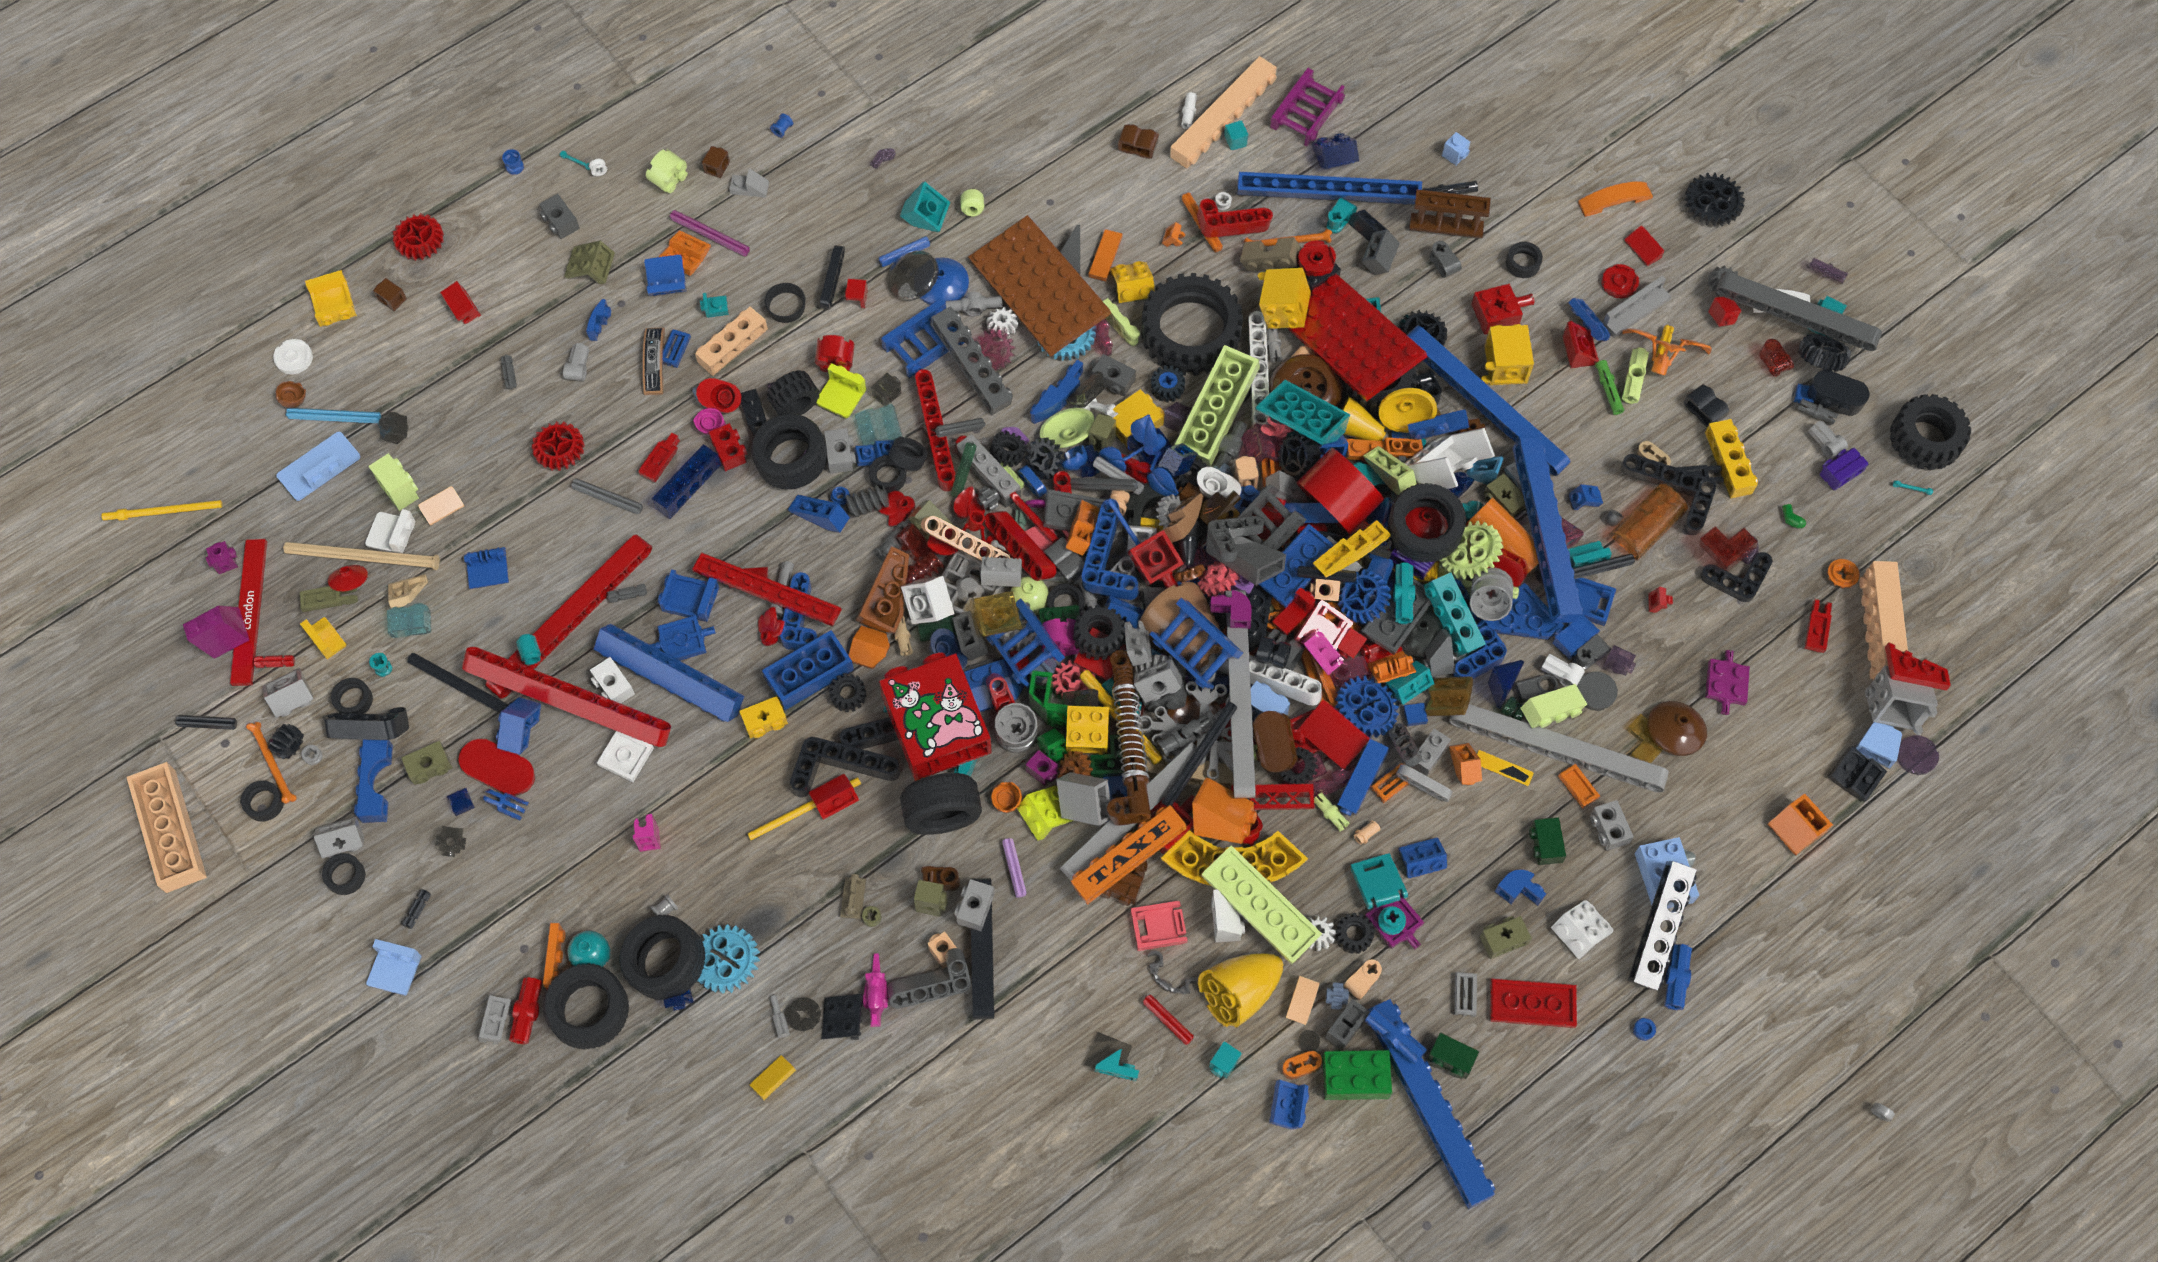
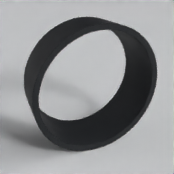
M780 283L770 288L766 293L765 307L774 320L781 323H790L799 319L804 313L805 294L799 286L792 283ZM782 293L795 294L803 302L800 310L789 316H779L770 311V304L777 295Z

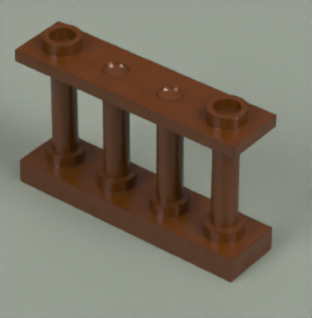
M1417 189L1414 209H1418V213H1411L1409 230L1483 238L1484 221L1480 220L1481 217H1489L1491 198ZM1426 210L1437 212L1436 215H1428L1425 213ZM1444 213H1453L1455 217H1445ZM1463 215L1474 216L1473 220L1462 218Z

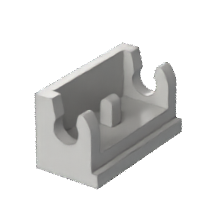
M1138 621L1139 628L1137 629L1132 628L1130 622H1125L1124 625L1126 649L1132 666L1152 662L1149 631H1146L1141 621Z
M489 996L479 1034V1042L486 1043V1041H491L497 1045L501 1041L511 1002L510 999Z

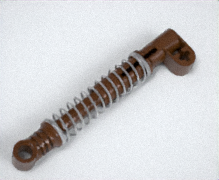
M1117 650L1110 657L1114 679L1112 695L1113 699L1116 700L1114 702L1116 707L1114 712L1117 714L1115 720L1118 721L1116 727L1119 728L1117 734L1120 736L1118 741L1121 743L1119 749L1122 750L1119 755L1123 757L1120 762L1124 764L1121 767V770L1124 771L1122 780L1123 785L1127 788V797L1111 800L1107 805V811L1113 824L1123 826L1148 821L1151 818L1147 789L1149 775L1147 774V760L1145 759L1144 738L1142 737L1143 731L1141 730L1143 725L1141 724L1142 718L1140 717L1138 690L1134 685L1133 666L1127 651ZM1120 701V707L1115 705L1116 702ZM1121 708V714L1117 713L1116 710ZM1122 715V721L1118 720L1117 717ZM1123 723V728L1119 727L1118 724ZM1129 807L1130 813L1126 814V808Z

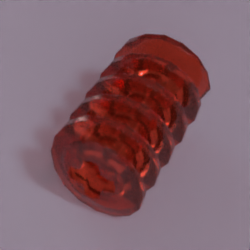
M930 551L925 552V556H920L919 561H913V566L908 565L906 584L919 579H925V576L932 578V571L935 574L939 573L937 567L944 570L940 559Z

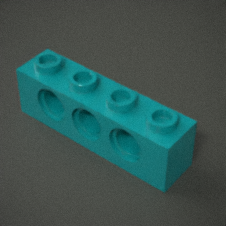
M1451 572L1423 585L1425 594L1430 599L1434 612L1442 624V628L1446 629L1451 635L1452 648L1457 657L1486 645Z

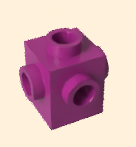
M223 541L206 548L208 553L206 561L209 567H214L218 574L238 568L235 559L237 554L233 546L229 547Z

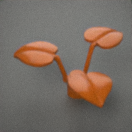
M1629 328L1622 332V334L1638 333L1653 342L1652 361L1654 363L1651 371L1666 375L1668 366H1671L1679 351L1686 352V349L1683 348L1684 345H1696L1705 350L1708 355L1712 350L1710 346L1704 343L1681 339L1680 345L1669 344L1666 341L1656 340V336L1639 329ZM1656 343L1666 347L1664 354H1658V357H1656ZM1668 351L1674 352L1670 359L1667 356Z

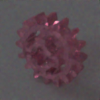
M991 329V334L985 331L984 338L978 337L982 348L981 352L989 359L991 357L995 358L997 362H991V367L993 368L994 366L995 370L998 371L1000 365L1006 368V362L1012 363L1009 359L1010 356L1015 357V354L1011 352V350L1016 349L1015 346L1011 345L1013 339H1007L1009 336L1007 333L1002 336V330H998L996 333L994 329ZM993 338H1001L1003 341L995 342ZM987 343L986 349L983 351V347ZM993 346L998 348L996 354L992 352ZM1007 349L1006 355L1003 357L1004 350Z

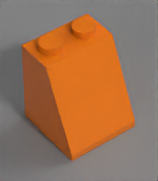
M1205 778L1192 802L1194 835L1242 844L1245 836H1249L1251 824H1254L1256 821L1257 812L1254 811V802L1246 798H1234V791L1210 778Z

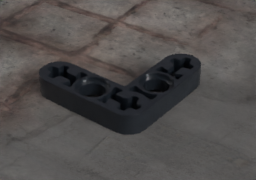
M1758 553L1743 579L1713 564L1706 565L1700 576L1706 584L1742 602H1750L1760 588L1773 560L1768 553ZM1761 559L1765 560L1764 565L1761 569L1757 568ZM1710 571L1713 572L1712 577L1708 576ZM1755 573L1759 576L1760 580L1753 581L1749 575ZM1723 580H1731L1733 587H1726ZM1745 590L1749 591L1748 595H1744Z

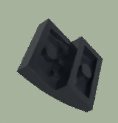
M1854 746L1848 747L1827 777L1852 796L1865 802L1887 771L1873 758L1867 759Z

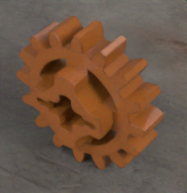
M1069 751V754H1065V760L1060 761L1062 767L1058 768L1060 771L1058 778L1070 772L1091 776L1093 768L1089 767L1091 760H1087L1088 755L1080 751Z

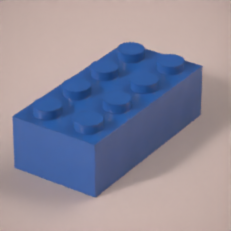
M832 630L763 669L762 672L765 681L775 696H778L780 704L784 710H787L830 685L833 679L837 680L838 675L843 677V673L848 674L854 668L852 660Z

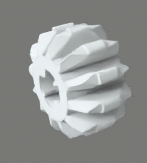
M1005 307L1002 310L996 308L995 312H990L989 317L986 319L987 330L992 332L993 337L999 335L1000 340L1002 336L1009 338V334L1014 335L1015 329L1018 327L1016 314H1013L1011 309L1006 311Z
M1318 915L1315 916L1314 920L1310 917L1307 918L1322 933L1308 949L1312 950L1313 946H1316L1318 952L1321 950V946L1324 949H1328L1329 943L1333 944L1335 940L1332 936H1335L1336 931L1331 929L1334 925L1333 922L1326 924L1327 918L1324 917L1321 921Z

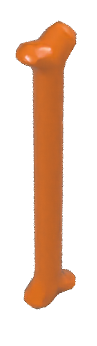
M1326 229L1322 233L1290 237H1294L1298 243L1314 240H1323L1330 243L1332 241L1330 237L1332 231ZM1246 237L1245 240H1244V242H1252V241H1253V240H1250L1248 237ZM1281 238L1256 241H1262L1265 247L1275 246L1277 239Z
M248 723L246 729L253 733L282 794L281 801L285 804L295 802L297 796L292 794L287 787L261 732V723Z

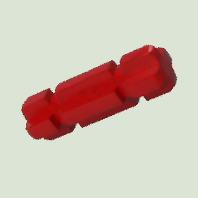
M282 655L265 656V658L263 656L254 657L256 668H264L265 666L267 668L283 667L284 665L286 667H293L295 664L293 655H284V657Z

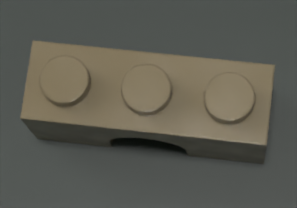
M1294 237L1277 239L1275 247L1270 251L1267 250L1262 241L1245 242L1240 261L1247 271L1296 267L1299 252L1302 248Z

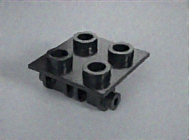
M862 994L825 997L822 1040L850 1037L851 1040H859V1036H861V1017L863 1016L861 1013L863 1005Z

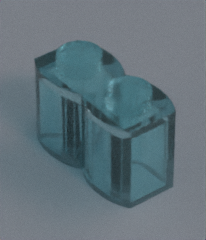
M422 603L413 604V606L408 608L393 607V609L387 610L388 634L392 638H401L431 633V610Z

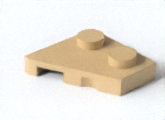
M426 574L388 584V602L390 607H403L411 603L428 583Z

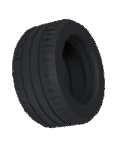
M784 414L768 420L758 429L751 443L752 459L760 476L769 485L780 489H796L810 484L822 473L828 459L826 443L819 427L811 419L802 415ZM796 439L803 440L809 444L806 453L793 463L779 464L771 460L775 448L785 441Z
M1420 483L1408 487L1396 497L1390 510L1388 532L1390 533L1391 542L1400 553H1403L1402 555L1411 558V560L1436 562L1446 558L1457 548L1464 533L1466 516L1463 504L1453 492L1441 485ZM1418 507L1434 508L1442 513L1447 521L1448 529L1437 538H1420L1410 531L1406 525L1405 517L1410 511Z
M961 773L937 774L919 779L905 787L900 796L905 826L916 834L934 835L959 830L974 823L982 812L976 781L972 777Z
M655 915L639 922L628 933L620 950L619 962L621 972L626 981L640 993L655 1000H670L681 996L694 986L704 968L706 954L702 939L684 921L671 915ZM677 939L680 943V955L674 967L664 975L648 976L645 961L652 947L661 940Z
M590 963L577 964V966L568 967L567 970L559 973L551 981L548 989H546L543 999L544 1018L549 1028L563 1043L577 1049H594L609 1043L610 1040H613L621 1032L629 1013L628 996L618 978L605 967ZM586 986H594L605 990L608 996L607 1010L603 1017L595 1024L578 1027L566 1021L564 1014L565 1005L570 995Z

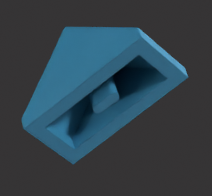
M1500 456L1478 460L1473 464L1472 468L1467 470L1465 476L1488 485L1497 478L1504 458Z

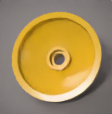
M1417 388L1396 390L1388 394L1379 406V418L1383 425L1390 430L1401 433H1409L1408 424L1433 419L1437 414L1435 399L1428 392Z

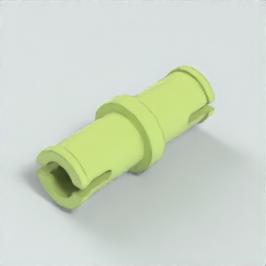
M1323 793L1318 794L1319 799L1315 797L1314 803L1324 813V817L1330 819L1339 831L1344 830L1343 825L1347 827L1350 822L1338 811L1339 808L1336 805H1332Z

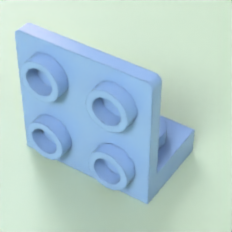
M375 939L372 947L378 954L366 984L373 988L406 996L422 956L416 949Z

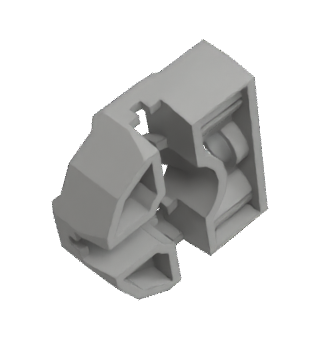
M956 552L953 555L942 576L944 579L947 577L949 580L956 582L955 586L945 582L954 612L960 615L971 611L981 620L990 614L995 600H998L1005 586L981 585V579L970 574L973 571L981 577L982 562L960 552ZM973 592L976 594V596L968 598V594ZM983 594L991 598L990 601L982 599L981 595ZM961 600L966 603L963 609L956 607Z

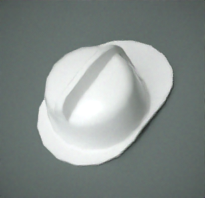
M1205 467L1197 474L1199 490L1206 498H1210L1216 492H1219L1225 498L1233 490L1238 495L1241 493V486L1237 479L1218 469Z

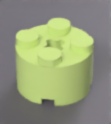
M663 149L658 152L650 163L653 165L651 170L647 169L646 178L669 194L675 190L676 184L679 181H684L688 175L686 172V161L669 149L667 151Z

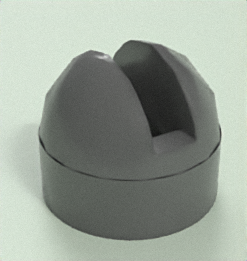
M1612 509L1607 515V523L1611 526H1617L1624 519L1621 513Z

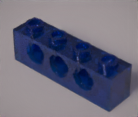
M703 444L653 496L652 501L655 509L671 519L721 466L718 454Z

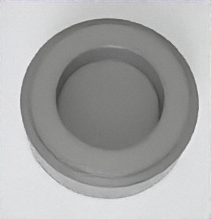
M1877 1102L1871 1108L1874 1115L1887 1122L1891 1121L1895 1115L1888 1107Z

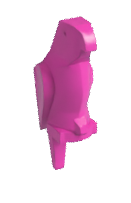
M879 953L874 954L872 973H865L866 983L863 995L864 1007L871 1013L870 1027H881V1013L888 1006L885 973H881Z

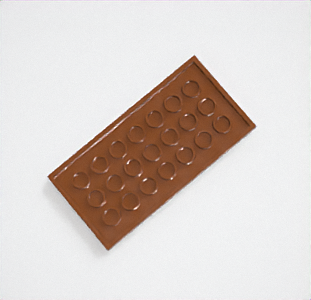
M1028 215L968 257L970 262L996 293L1002 297V300L1016 314L1017 318L1050 357L1111 314L1106 304Z

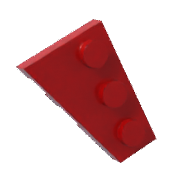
M1890 642L1885 646L1890 678L1892 680L1946 691L1951 687L1948 669L1926 659L1921 661L1913 657V653L1907 650L1902 652L1896 649L1895 645Z

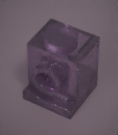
M1614 645L1602 669L1606 670L1608 667L1614 673L1625 676L1627 673L1632 674L1636 663L1633 662L1636 655Z

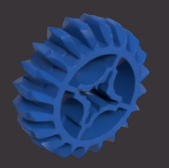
M1363 570L1361 574L1356 572L1357 578L1355 582L1343 581L1345 586L1339 589L1342 594L1339 595L1340 602L1338 605L1342 608L1341 612L1348 619H1353L1355 623L1360 621L1366 624L1367 619L1373 622L1375 616L1380 618V612L1386 613L1384 606H1390L1387 600L1391 598V595L1388 593L1391 590L1387 585V581L1382 579L1380 574H1376L1373 571L1368 573L1366 570ZM1364 584H1374L1376 587L1373 589L1371 587L1366 588ZM1352 606H1362L1364 610H1355Z

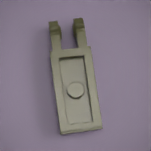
M328 586L300 591L301 611L308 612L342 606L343 604H354L358 602L357 596H342V593L350 594L356 592L357 588L342 592L335 591Z

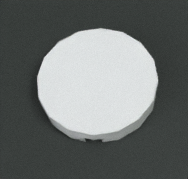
M290 339L284 341L283 345L275 349L273 358L280 371L293 375L303 372L310 366L313 354L308 344L304 341Z

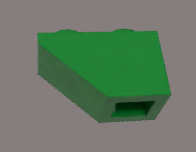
M1055 728L1037 737V745L1043 754L1055 763L1064 759V755L1067 754L1066 739Z

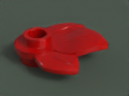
M893 491L888 493L889 507L886 508L882 504V509L878 510V512L889 516L888 525L890 527L896 526L901 521H904L906 516L911 514L912 510H915V501L910 496H904L900 491Z
M776 607L769 608L764 615L759 617L758 629L764 646L775 645L783 631L785 621L777 620Z

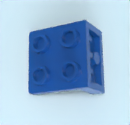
M681 255L644 260L649 296L687 292Z

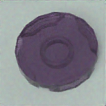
M1913 735L1912 737L1905 738L1900 743L1897 759L1901 767L1907 772L1915 775H1925L1931 772L1938 764L1939 752H1937L1935 744L1928 738Z

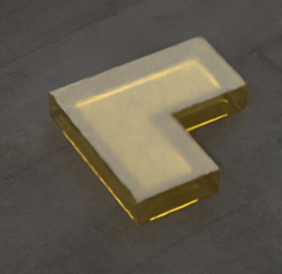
M1640 714L1627 728V731L1642 742L1630 757L1652 763L1663 750L1655 744L1649 735L1647 728L1648 719Z

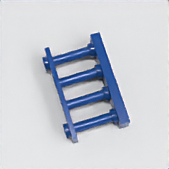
M939 299L881 338L882 348L886 353L890 350H895L907 363L906 373L908 378L916 375L919 370L924 369L949 352L930 325L932 316L946 309V303L942 299ZM954 327L948 328V330L951 332L957 331V329ZM920 330H925L938 345L928 350L915 334ZM905 340H910L923 355L913 360L900 344Z
M1020 598L1015 602L1019 609L1017 615L995 632L988 626L984 627L988 634L986 636L987 640L992 646L996 645L1013 670L1012 677L1018 684L1022 682L1028 688L1030 684L1025 676L1048 658L1054 657L1060 662L1065 656L1031 608ZM1022 620L1028 621L1025 624L1026 627L1005 644L1001 643L999 639ZM1031 632L1037 634L1034 636L1035 639L1013 657L1009 655L1007 651ZM1039 645H1045L1044 652L1021 670L1016 664Z
M1180 598L1176 604L1181 609L1176 618L1161 635L1153 631L1150 635L1154 638L1153 643L1160 649L1164 647L1196 678L1195 682L1201 688L1213 689L1215 686L1209 681L1213 674L1228 657L1239 659L1244 652L1188 600ZM1191 617L1195 621L1193 623L1194 626L1174 648L1166 640L1185 618ZM1205 630L1209 634L1207 636L1208 639L1194 656L1187 661L1181 655V652L1199 631ZM1218 643L1223 647L1222 653L1202 675L1195 666L1209 649Z

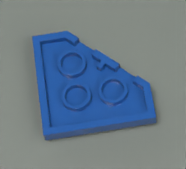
M1526 583L1518 587L1519 596L1517 599H1513L1512 609L1509 614L1500 620L1488 621L1496 633L1546 640L1553 637L1560 628H1564L1562 623H1552L1549 608Z

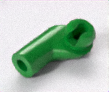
M1791 504L1782 506L1786 524L1797 529H1802L1806 526V520L1793 513Z

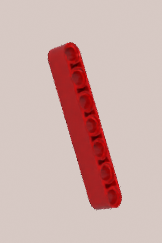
M921 369L915 375L918 397L939 487L943 491L949 492L956 486L953 462L947 437H937L935 431H932L937 426L944 424L932 374L929 370ZM945 478L951 479L949 481H944Z

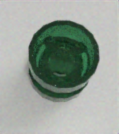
M1511 696L1501 713L1521 721L1524 717L1521 707L1524 704L1518 703L1517 699Z

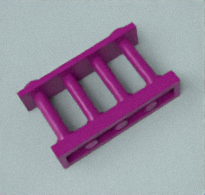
M1310 68L1306 69L1272 115L1270 128L1277 131L1280 125H1286L1305 135L1304 146L1306 147L1311 141L1314 142L1320 128L1336 106L1341 104L1345 98V86L1341 85L1338 91L1335 92L1315 82L1313 79L1314 70ZM1307 88H1313L1332 99L1328 104H1325L1306 94L1305 91ZM1298 100H1303L1323 111L1317 117L1296 106ZM1294 112L1314 124L1310 129H1307L1288 119L1287 116L1289 113Z

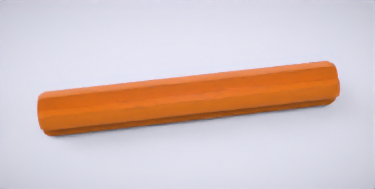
M1191 193L1183 194L1182 201L1200 229L1197 220L1199 206ZM1204 236L1214 252L1217 253L1223 249V245L1218 237L1208 238Z

